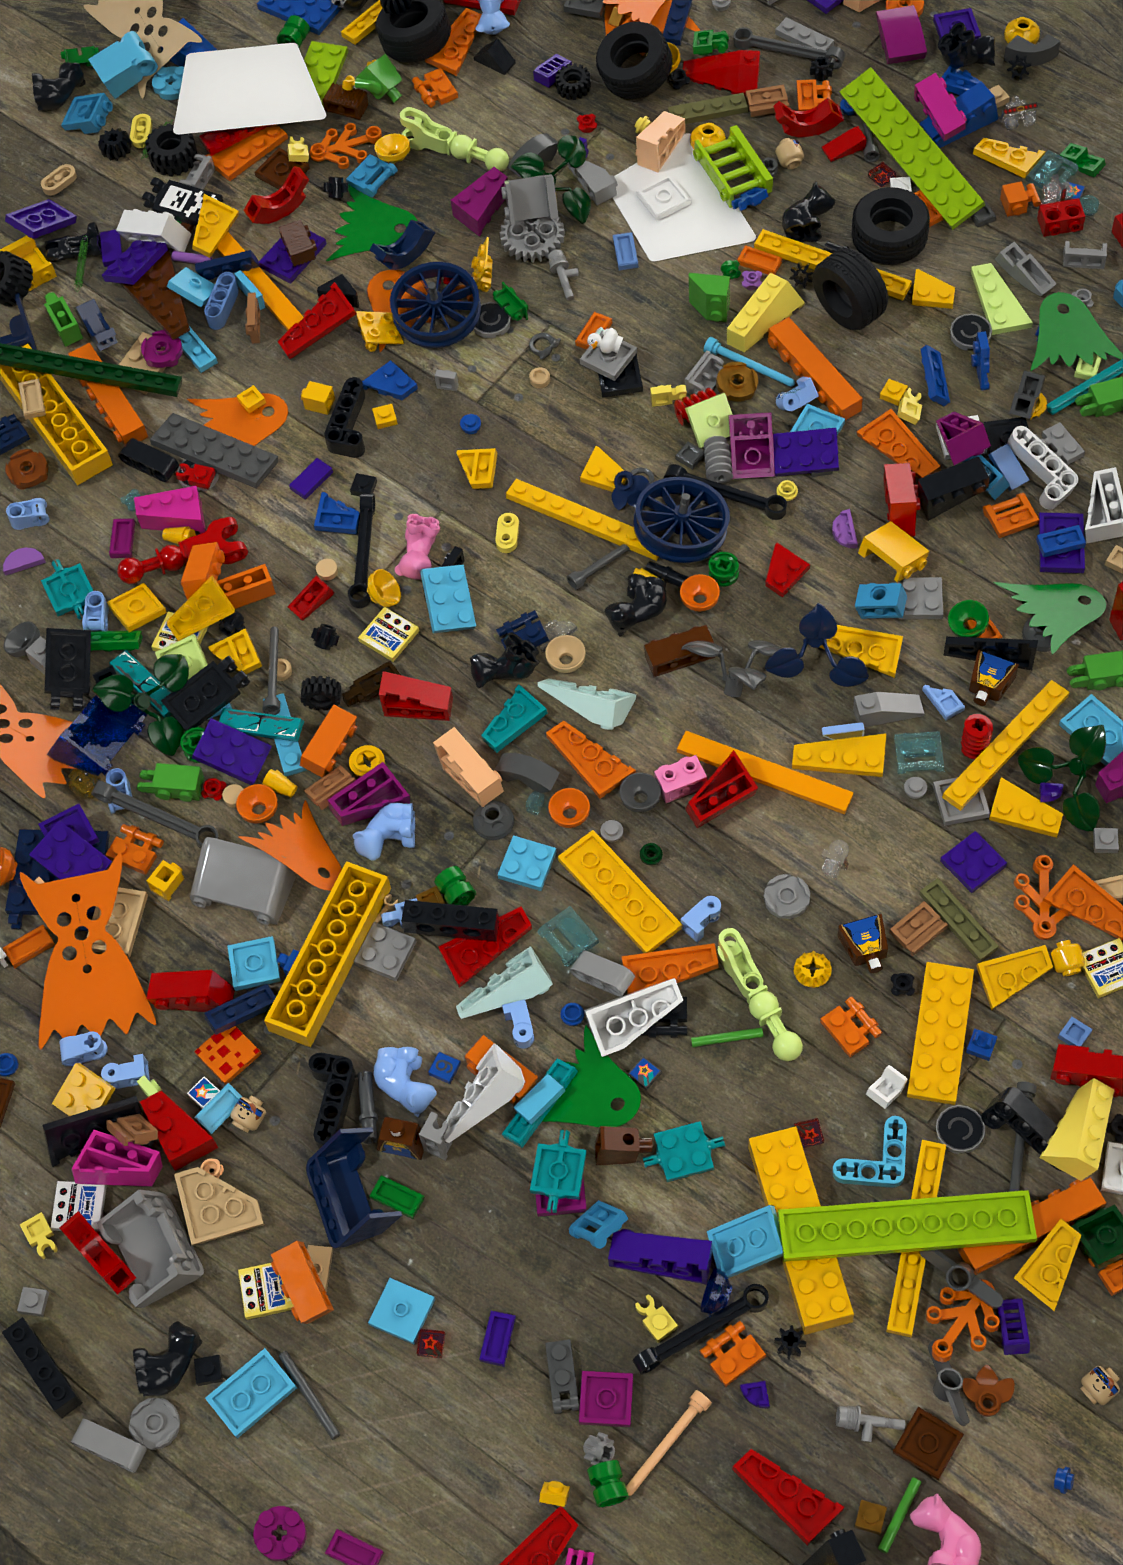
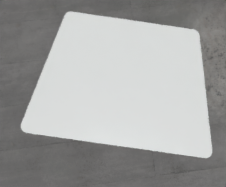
M296 43L197 52L186 56L173 132L179 135L322 120L326 117V112Z
M690 133L683 135L659 172L635 163L614 176L618 186H616L617 195L612 198L651 261H660L753 242L756 239L755 233L740 209L729 208L727 203L722 201L719 191L699 161L694 159V149L690 143ZM670 174L691 199V205L657 221L637 197L636 191Z

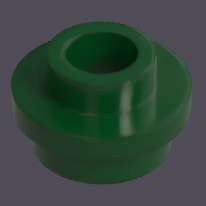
M648 843L641 848L640 859L644 864L656 865L662 860L663 852L657 844ZM649 853L655 854L654 857H648L647 855Z

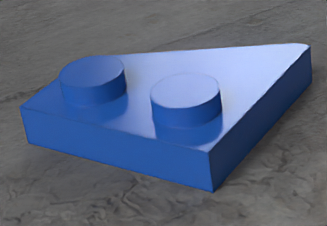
M950 66L942 76L947 85V88H945L947 92L958 95L963 94L980 82L967 70L962 72L960 69Z
M986 331L977 332V339L973 341L974 354L971 355L972 367H976L980 389L989 390L986 374L989 373L990 368L989 343Z
M391 360L362 381L364 390L371 388L378 390V394L390 395L399 400H404L418 389L417 383Z
M322 492L314 523L315 530L357 534L360 513L351 507H347L339 500L331 499L327 493Z

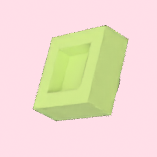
M142 1076L137 1080L138 1085L147 1097L162 1090L154 1079L149 1081L145 1076Z

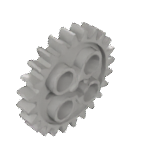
M549 216L515 221L513 225L510 224L509 220L504 219V225H501L500 232L501 245L504 246L505 252L509 251L510 257L515 255L516 260L523 257L524 262L530 258L532 263H534L535 258H538L540 262L543 256L548 259V254L551 251L561 249V243H564L565 237L564 224L561 223L560 217L550 219Z

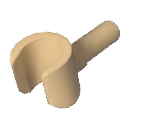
M392 895L385 896L384 907L374 922L379 923L381 921V914L395 911L394 904L398 903V899L393 904H389Z

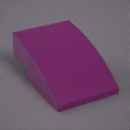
M914 5L876 11L882 49L885 51L887 64L924 59L926 57L925 39Z
M771 412L728 415L732 479L775 476Z

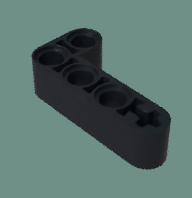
M352 377L346 380L324 433L328 451L333 454L358 458L365 452L362 434L359 431L353 430L365 400L364 387L360 378Z
M327 1053L313 1054L308 1064L316 1080L327 1082L313 1134L319 1149L338 1130L342 1129L356 1078L354 1066L349 1058ZM319 1064H326L324 1069L316 1070ZM349 1068L347 1073L339 1074L341 1069ZM343 1090L340 1096H332L335 1091ZM331 1112L338 1113L333 1119L326 1118Z
M1008 1087L997 1095L981 1115L982 1122L991 1129H998L1007 1123L1040 1155L1047 1148L1050 1137L1054 1135L1058 1128L1041 1109L1015 1087ZM1051 1165V1166H1052L1053 1168H1055L1056 1170L1062 1171V1170L1058 1169L1057 1167Z

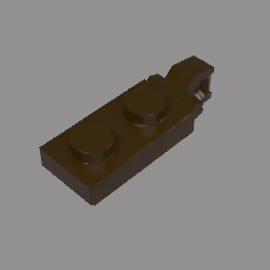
M388 661L354 680L353 685L349 687L350 690L342 694L343 701L349 707L358 701L362 703L378 695L383 671L397 675L401 674L393 663Z

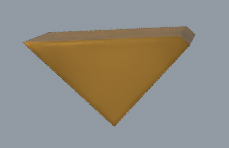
M613 7L608 24L618 27L625 20L624 14H618V8Z

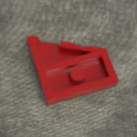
M776 543L765 586L783 598L810 569V564L779 543Z

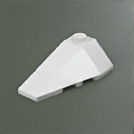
M673 978L584 1010L601 1056L603 1057L627 1047L633 1040L648 1030L649 1027L679 1005L683 998L676 979Z
M493 1044L476 1067L479 1072L473 1083L468 1081L465 1086L466 1091L462 1102L458 1101L455 1103L446 1119L448 1129L444 1139L448 1143L509 1102L524 1086L525 1080L521 1068L496 1044Z

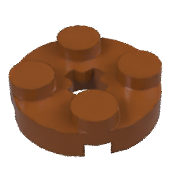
M23 449L14 453L10 457L11 461L8 465L6 463L5 471L8 479L18 489L23 490L36 486L48 478V463L44 455L40 452H33L32 449ZM25 466H28L29 468H31V469L28 470V471H24V470H25V468H24Z

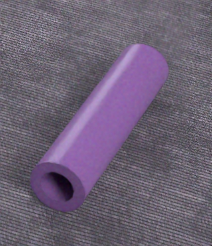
M173 251L171 256L172 261L193 264L213 259L212 256L209 258L202 254Z

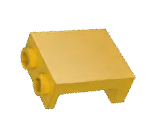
M27 235L0 249V252L8 251L31 264L33 280L29 291L57 277L52 263L48 262L36 246L35 240Z
M890 521L863 538L858 554L865 558L875 553L897 571L894 580L898 583L904 578L908 579L917 570L921 571L928 562L926 559L930 551Z

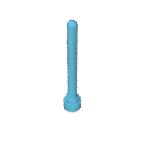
M709 337L704 345V352L710 351L711 354H720L735 362H743L747 364L746 367L753 368L755 371L787 386L792 387L795 385L794 379L722 347L719 340L713 337Z

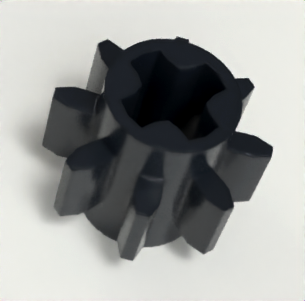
M1016 54L1015 61L1009 59L1008 62L1012 67L1007 68V71H1012V79L1016 75L1022 80L1024 73L1029 75L1030 72L1026 68L1030 67L1031 63H1026L1027 56L1021 59ZM1019 62L1021 66L1024 65L1021 72H1018V69H1014Z
M818 57L815 61H811L810 75H814L817 81H825L828 77H832L834 63H829V58Z
M328 177V182H324V192H329L330 198H343V193L348 192V183L343 182V177Z
M799 262L797 269L795 267L791 268L794 275L790 276L789 280L794 279L796 282L795 287L798 284H802L803 288H806L807 281L813 282V278L810 276L814 273V270H810V263L805 266ZM800 271H802L803 274H806L804 279L802 276H798Z
M237 611L219 620V630L228 637L245 629L243 625L245 623L244 617Z
M321 624L320 627L314 628L311 638L315 641L314 645L324 650H330V647H333V645L337 646L340 637L336 633V628L328 624Z
M793 1325L790 1326V1330L786 1331L780 1328L781 1338L777 1337L774 1340L775 1344L780 1345L777 1353L787 1354L788 1360L794 1354L800 1357L801 1350L799 1347H806V1341L800 1340L803 1336V1331L797 1333L793 1330ZM788 1338L793 1339V1346L791 1347L787 1346Z

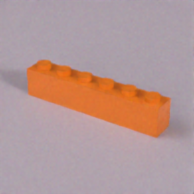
M790 317L769 328L768 343L770 347L778 351L781 359L792 367L796 376L810 377L819 395L817 399L828 407L830 413L847 420L862 411L863 398Z
M90 342L68 353L69 356L102 362ZM78 379L82 387H87L86 392L90 400L97 402L95 406L99 414L106 416L104 420L109 429L113 428L115 430L113 434L118 443L123 442L125 446L131 438L138 441L148 438L144 424L119 386Z
M1091 1177L1084 1181L1077 1179L1069 1185L1070 1188L1064 1191L1057 1189L1048 1195V1199L1042 1202L1039 1200L1031 1202L1037 1235L1036 1242L958 1248V1252L963 1261L973 1268L975 1275L1042 1242L1060 1219H1063L1072 1226L1077 1220L1081 1218L1086 1219L1094 1215L1099 1209L1104 1208L1107 1202Z

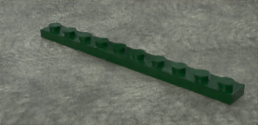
M0 343V365L173 397L178 396L182 385L181 376Z

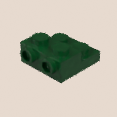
M1115 1204L1108 1208H1101L1094 1215L1086 1219L1081 1218L1071 1226L1082 1235L1078 1247L1084 1256H1089L1098 1270L1123 1258V1215Z

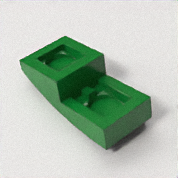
M1070 143L1059 155L1060 159L1066 164L1091 177H1095L1106 165L1104 158L1088 154L1087 147Z

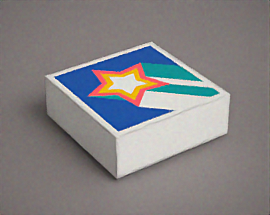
M203 1077L187 1094L203 1109L220 1090L207 1078Z

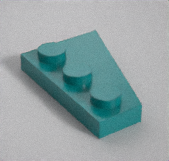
M518 684L512 698L507 699L504 703V709L499 715L494 717L481 735L482 739L498 753L547 715V709Z

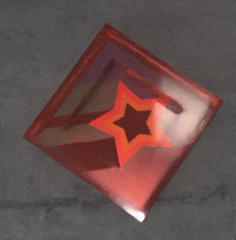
M881 162L868 171V177L877 185L883 187L890 182V178H896V172L887 164Z
M818 1118L794 1123L803 1148L824 1143Z
M420 1329L417 1356L442 1358L445 1331Z

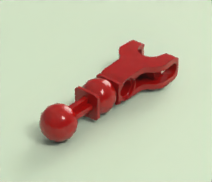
M225 517L213 521L204 533L178 542L179 546L167 545L160 552L156 548V557L143 561L133 557L125 558L117 567V575L122 582L135 584L141 581L144 573L161 568L163 575L166 574L165 570L177 571L182 568L184 563L186 566L193 545L217 542L225 556V561L222 564L227 565L245 559L248 549L241 541H226V539L237 533L238 524L233 517Z

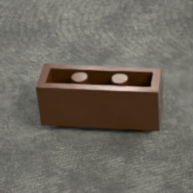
M707 625L695 626L688 631L674 633L667 638L652 640L645 644V658L653 677L715 658L704 657L686 649L681 650L682 646L693 641L714 643Z

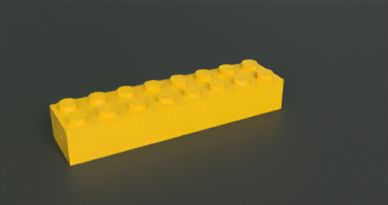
M29 344L23 346L24 348L32 349ZM0 365V380L22 411L18 383L39 379L46 415L29 420L77 486L113 466L108 450L51 374Z
M346 861L264 1019L269 1032L311 1048L354 963L355 957L384 904L385 896L391 890L388 876Z
M796 1126L749 1138L748 1149L765 1206H775L777 1217L778 1210L821 1206ZM783 1256L781 1257L804 1335L853 1322L854 1312L837 1258L783 1262Z

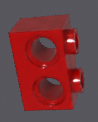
M1079 198L1039 205L1037 220L1043 237L1083 230L1086 216Z

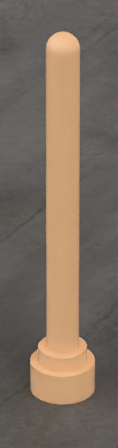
M695 1390L691 1395V1401L688 1403L689 1408L627 1484L628 1496L634 1494L696 1414H701L702 1411L706 1412L712 1402L700 1391Z

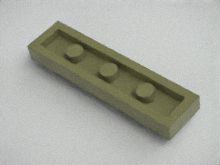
M744 93L668 107V113L685 118V124L748 112Z
M938 878L920 890L919 895L941 917L942 921L948 924V928L979 963L998 950L999 946Z

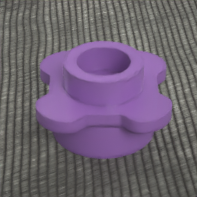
M744 271L742 273L744 278L742 286L746 289L756 290L762 284L760 281L762 273L760 271Z

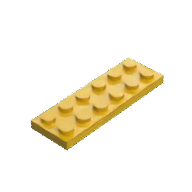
M594 830L590 831L558 856V861L643 953L653 952L682 929L681 922Z
M926 962L907 1097L950 1105L956 1104L974 969Z

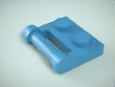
M369 154L346 178V182L358 191L374 197L378 188L390 176H393L398 169L393 163L388 164Z
M598 1200L571 1224L569 1234L574 1238L587 1240L593 1247L601 1249L606 1245L607 1238L612 1233L617 1232L622 1227V1224L628 1220V1217L624 1211ZM590 1225L598 1230L593 1233L585 1228Z

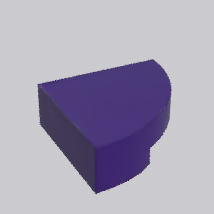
M1041 782L1039 788L1040 802H1050L1058 799L1062 795L1063 784Z
M765 1381L740 1385L744 1398L750 1404L758 1408H770Z

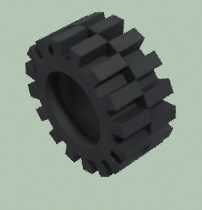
M574 63L573 66L567 64V68L562 66L561 70L557 71L555 76L556 89L562 98L566 96L567 100H570V97H573V100H576V97L581 99L583 98L582 94L586 96L587 92H590V73L586 67L583 68V65L580 64L577 67V63ZM571 80H577V81H579V82H577V83H567L568 81H571Z
M311 676V679L306 678L301 686V703L305 707L309 706V709L316 708L318 711L320 709L327 711V708L331 709L333 704L336 706L340 705V683L336 682L334 678L330 680V677L327 676L326 678H322L323 676L318 678Z

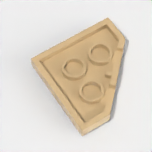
M199 1167L174 1174L192 1246L264 1225L259 1202L255 1198L239 1191Z

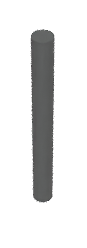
M287 1351L282 1352L279 1358L330 1438L332 1440L340 1436V1432Z

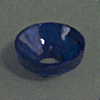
M718 1268L713 1270L705 1288L700 1308L702 1313H715L721 1308L724 1309L728 1304L732 1285L726 1273Z

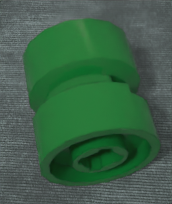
M290 16L277 36L278 44L296 43L298 48H300L302 41L305 40L310 31L308 23L299 16Z
M451 866L443 870L435 878L434 883L440 893L444 895L448 904L466 906L476 896V891L471 883L465 882L466 876L459 866Z
M618 1460L598 1463L587 1469L590 1484L595 1487L593 1495L598 1508L613 1506L629 1498L625 1482L620 1481L623 1475Z

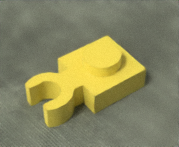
M290 136L287 149L289 161L308 162V146L304 145V138L300 137V141H295Z
M671 385L651 387L652 407L673 404L672 400L679 399L682 401V398L686 397V385H679L675 388H671Z
M908 388L899 403L897 413L899 418L914 425L917 424L920 420L922 405L917 403L921 399V393L914 397L911 394V388Z
M42 1212L20 1224L31 1247L33 1248L38 1245L37 1253L42 1259L46 1258L44 1254L46 1247H51L55 1253L58 1252L55 1243L48 1239L54 1234Z
M647 1295L646 1300L650 1305L647 1308H642L637 1302L635 1304L636 1310L639 1314L647 1316L642 1322L657 1343H659L675 1331L678 1325L663 1306L656 1310L654 1299Z

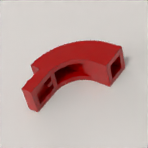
M826 98L819 105L807 111H795L780 101L773 105L776 113L775 118L782 124L784 133L794 137H810L823 134L844 120L840 106L829 98Z
M294 166L285 183L278 191L268 196L252 195L243 211L252 223L269 224L290 215L301 205L306 198L303 190L309 178L300 167Z
M79 1211L59 1227L117 1295L136 1279V1276L106 1244Z

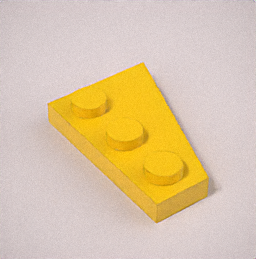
M983 138L974 147L973 155L1017 176L1026 178L1044 158L1045 151L1038 150L1036 153L1027 151L1028 147L1020 146V148L1009 147L1006 142Z
M204 194L192 249L210 258L239 216V211Z
M211 576L167 620V626L176 639L180 641L235 613V608L215 578Z
M1001 777L989 820L1057 838L1063 814Z
M1046 945L984 961L978 963L976 967L990 1008L993 1010L1050 971L1053 965Z
M1063 1219L1059 1220L1014 1277L1015 1280L1053 1311L1056 1309L1082 1236Z

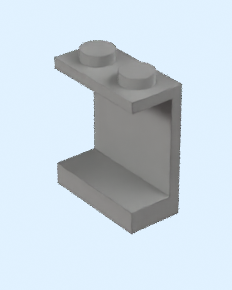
M552 174L504 181L505 187H501L502 198L507 201V207H504L505 219H509L511 225L519 220L547 216L550 219L559 218L554 177Z

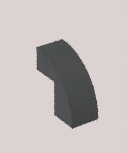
M1047 34L1035 45L1017 35L1006 46L1004 61L1008 62L1009 59L1015 61L1016 54H1018L1021 59L1027 56L1026 63H1031V66L1047 63L1058 56L1060 40Z
M547 133L531 138L515 153L507 168L522 178L511 168L513 162L521 155L529 152L539 155L543 161H552L557 152L558 141Z
M1024 370L1019 390L1015 392L1009 414L1028 419L1032 417L1046 375Z
M503 753L495 768V771L506 782L519 779L538 794L551 791L560 773L540 760L518 753Z

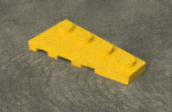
M837 625L836 634L832 638L826 639L830 652L844 658L851 656L859 658L866 667L895 678L903 636Z
M886 733L794 745L792 769L883 777Z

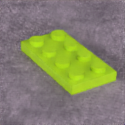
M311 41L304 62L323 105V98L332 83L336 84L348 54V47Z

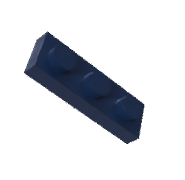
M672 0L663 31V36L668 43L681 46L692 7V0Z
M249 250L196 263L195 271L205 279L212 280L224 272L236 273L239 270L249 271L259 267V260Z
M265 984L205 1012L204 1017L215 1035L270 1010L276 996L268 984Z

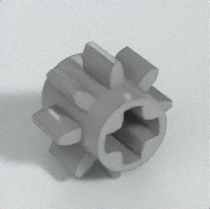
M598 1432L597 1437L589 1435L583 1446L584 1459L589 1460L592 1465L612 1460L615 1454L614 1440L609 1439L608 1435Z

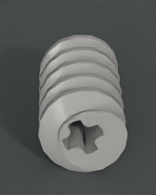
M723 436L708 438L704 442L707 479L717 483L731 481L733 478L732 461L730 459V445L727 443V439Z

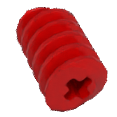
M706 388L705 392L702 390L698 391L697 395L693 393L689 398L687 396L683 397L682 401L679 399L675 400L674 409L679 423L684 426L683 419L690 423L685 410L686 407L709 399L717 394L711 388Z
M970 715L964 723L961 751L966 757L973 760L991 743L993 724L985 715Z

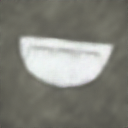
M553 620L546 623L543 627L549 641L539 645L541 652L546 651L547 645L554 638L561 635H571L576 632L577 626L571 621Z

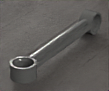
M746 27L736 29L733 34L734 46L740 50L755 46L811 59L826 57L829 58V63H834V69H839L845 59V52L836 46L829 47L828 50H822L755 36ZM746 37L748 39L740 40L739 38Z
M97 781L91 792L95 798L102 802L116 804L196 840L200 849L203 844L199 840L201 833L210 831L215 834L216 839H219L218 832L213 826L203 825L198 827L126 795L104 781Z

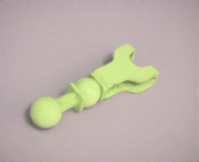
M406 107L400 112V122L406 127L402 135L414 137L409 139L410 148L414 150L428 148L449 156L452 154L457 159H466L467 163L476 158L484 161L488 170L495 167L500 172H503L507 169L509 156L503 149L493 148L487 151L477 147V139L474 138L472 141L467 135H457L456 131L452 132L448 127L433 122L421 110ZM406 116H412L414 120L406 118Z
M733 928L724 929L719 934L718 959L725 971L733 978L742 995L747 998L750 1013L759 1020L760 1027L767 1024L773 1034L772 1048L774 1054L780 1060H795L803 1051L801 1038L796 1033L785 1029L779 1018L782 1014V1009L779 1007L777 997L767 991V985H763V978L753 962L749 949L740 933ZM727 936L735 938L736 943L734 941L725 942L724 939ZM749 982H754L758 985V987L756 989H750L746 986V984Z

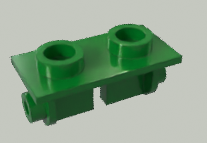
M95 46L82 47V55H79L78 48L64 49L61 52V58L65 59V62L86 63V66H92L88 59L100 51L99 47Z
M502 282V289L495 290L492 294L494 301L501 308L505 307L504 311L512 320L520 321L522 317L528 320L527 310L529 308L527 303L523 299H519L512 287H508Z

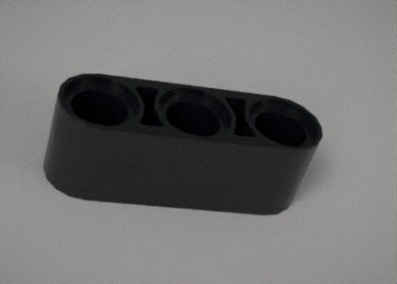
M131 438L118 454L120 460L128 466L162 482H167L179 467V463L172 456L134 438Z

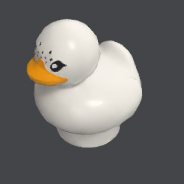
M613 328L605 329L603 331V338L597 333H592L588 336L587 342L589 346L593 347V349L600 346L601 352L605 354L612 351L618 353L623 337L618 336L617 331Z

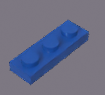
M925 345L920 350L925 370V380L927 381L929 391L928 396L933 402L946 406L950 403L941 353Z

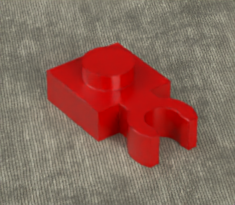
M180 463V469L185 472H176L178 480H188L191 486L209 490L216 474L215 468L195 464L193 468H190L189 465Z

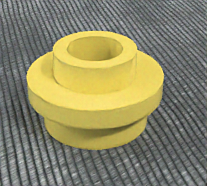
M640 117L634 126L636 128L635 133L640 134L652 123L649 117Z
M785 480L778 485L776 493L784 497L786 501H791L796 498L798 488L794 482Z

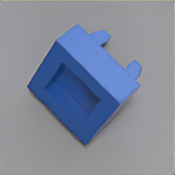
M293 949L290 956L280 953L277 962L280 963L279 967L283 969L286 977L300 951Z
M974 1028L966 1053L989 1061L997 1041V1036Z

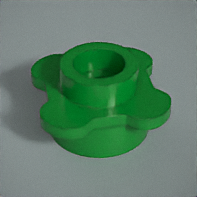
M737 260L725 261L720 268L723 276H730V279L738 278L741 275L738 268L740 263Z

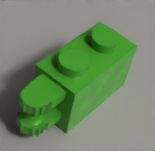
M53 292L45 295L47 303L44 306L64 346L66 347L82 340L83 336L78 323L63 296L58 298Z
M1123 377L1090 385L1087 394H1083L1075 399L1077 406H1084L1079 410L1081 415L1090 416L1095 414L1096 417L1123 411Z
M1123 651L1084 656L1082 664L1073 665L1066 669L1069 676L1083 675L1069 681L1072 688L1087 687V690H1103L1114 686L1123 687Z
M156 763L155 770H141L139 777L152 781V783L138 782L137 789L141 792L154 793L156 797L163 800H169L170 798L180 799L185 802L200 800L204 775L199 766Z

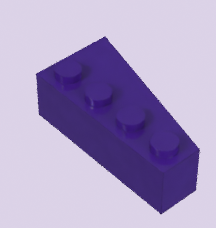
M621 1229L613 1233L608 1263L609 1267L707 1285L712 1261V1241L635 1233L628 1229Z

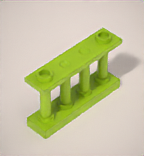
M737 125L730 127V135L727 140L704 148L699 140H695L694 159L699 161L719 191L722 201H725L729 208L733 207L734 195L755 187L767 189L768 193L772 192L773 177ZM728 147L734 148L736 151L734 154L712 161L709 156ZM738 160L743 161L745 166L725 174H721L718 170L719 167ZM748 173L754 177V180L730 188L727 183L729 180Z

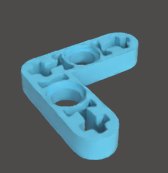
M891 1116L886 1120L882 1161L839 1159L833 1165L832 1174L834 1179L843 1184L891 1188L900 1186L905 1175L907 1134L905 1120L899 1116ZM896 1123L898 1128L901 1129L898 1130L897 1139H892L893 1129L891 1127ZM891 1146H897L900 1148L901 1154L898 1157H891L887 1149ZM841 1166H846L847 1171H854V1166L858 1167L857 1177H854V1172H847L846 1176H842L841 1172L837 1170H840ZM865 1167H870L874 1169L875 1176L867 1179L862 1176L861 1171ZM879 1168L883 1169L882 1174H890L891 1170H895L896 1175L900 1176H896L895 1180H891L890 1175H882V1180L878 1179L880 1174Z

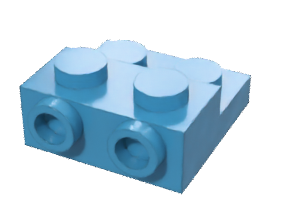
M105 93L74 97L61 126L65 131L81 129L84 134L99 132L102 126L106 124V116L113 109L112 102Z

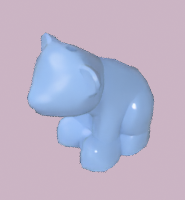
M478 0L483 13L475 28L476 31L496 35L509 27L510 23L500 11L501 3L504 0Z
M390 803L380 809L369 822L366 829L353 834L356 852L371 861H375L381 856L385 839L400 840L404 847L414 848L415 812L413 811V804Z
M413 1047L380 1048L374 1065V1078L377 1086L388 1096L400 1102L407 1110L414 1113L416 1117H419V1114L428 1107L437 1095L432 1085L413 1082L410 1079L412 1071L419 1069L422 1064L423 1058L418 1056L419 1050Z

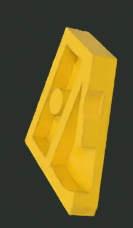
M916 269L912 305L953 309L955 287L920 269Z
M595 446L580 476V482L613 492L615 489V476L624 470L601 448ZM627 478L622 479V485L625 484Z
M496 448L457 450L456 453L472 489L493 488L498 454Z
M246 629L208 647L211 653L222 661L227 656H230L238 667L236 669L237 672L242 670L245 674H248L262 667V663Z

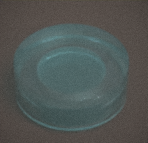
M1091 195L1083 196L1080 202L1084 214L1090 216L1097 213L1099 208L1098 199Z
M537 791L530 794L526 803V811L528 813L537 815L544 804V794Z

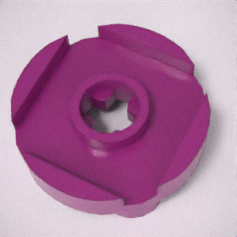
M164 330L152 333V337L148 340L147 337L143 340L141 352L149 367H174L182 356L183 346L179 337L172 340ZM161 347H165V350L157 351L160 350Z
M276 1506L263 1511L259 1515L253 1532L254 1542L260 1553L272 1561L279 1562L294 1557V1554L304 1546L307 1536L306 1525L298 1512L285 1506ZM278 1527H282L284 1531H287V1534L282 1536L280 1541L273 1535Z

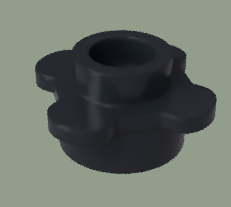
M675 69L667 78L668 82H671L673 88L677 90L684 84L690 83V77H687L686 72L682 69Z
M899 973L891 976L890 980L893 982L891 993L894 996H899L900 994L912 996L915 993L912 985L914 981L912 974Z
M1122 1114L1115 1115L1112 1122L1107 1123L1106 1132L1111 1133L1118 1143H1123Z

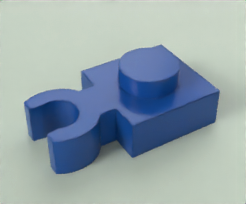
M757 187L739 195L740 198L734 199L732 206L733 209L739 207L740 211H742L748 205H759L762 200L769 197L767 189Z

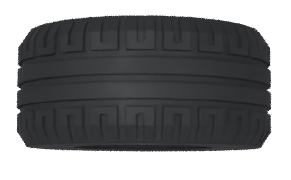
M412 0L411 8L406 9V13L402 12L399 15L394 14L393 16L385 13L382 8L378 14L375 26L385 54L399 62L413 63L428 59L438 53L446 45L451 33L449 18L441 0Z
M629 22L614 28L602 40L596 55V66L607 89L614 95L625 99H638L655 92L667 80L673 64L672 53L662 32L656 26L644 22ZM637 53H648L645 59L638 65L631 68H621L622 64L630 56Z
M895 187L874 190L861 198L854 208L851 233L854 246L859 253L865 254L867 259L875 263L896 265L907 262L920 254L925 248L929 233V210L916 194L908 190ZM884 221H894L904 225L905 228L898 231H885L875 225Z
M849 248L838 249L816 266L813 273L814 290L825 311L839 325L850 330H861L886 311L888 292L885 283L875 266L863 254Z

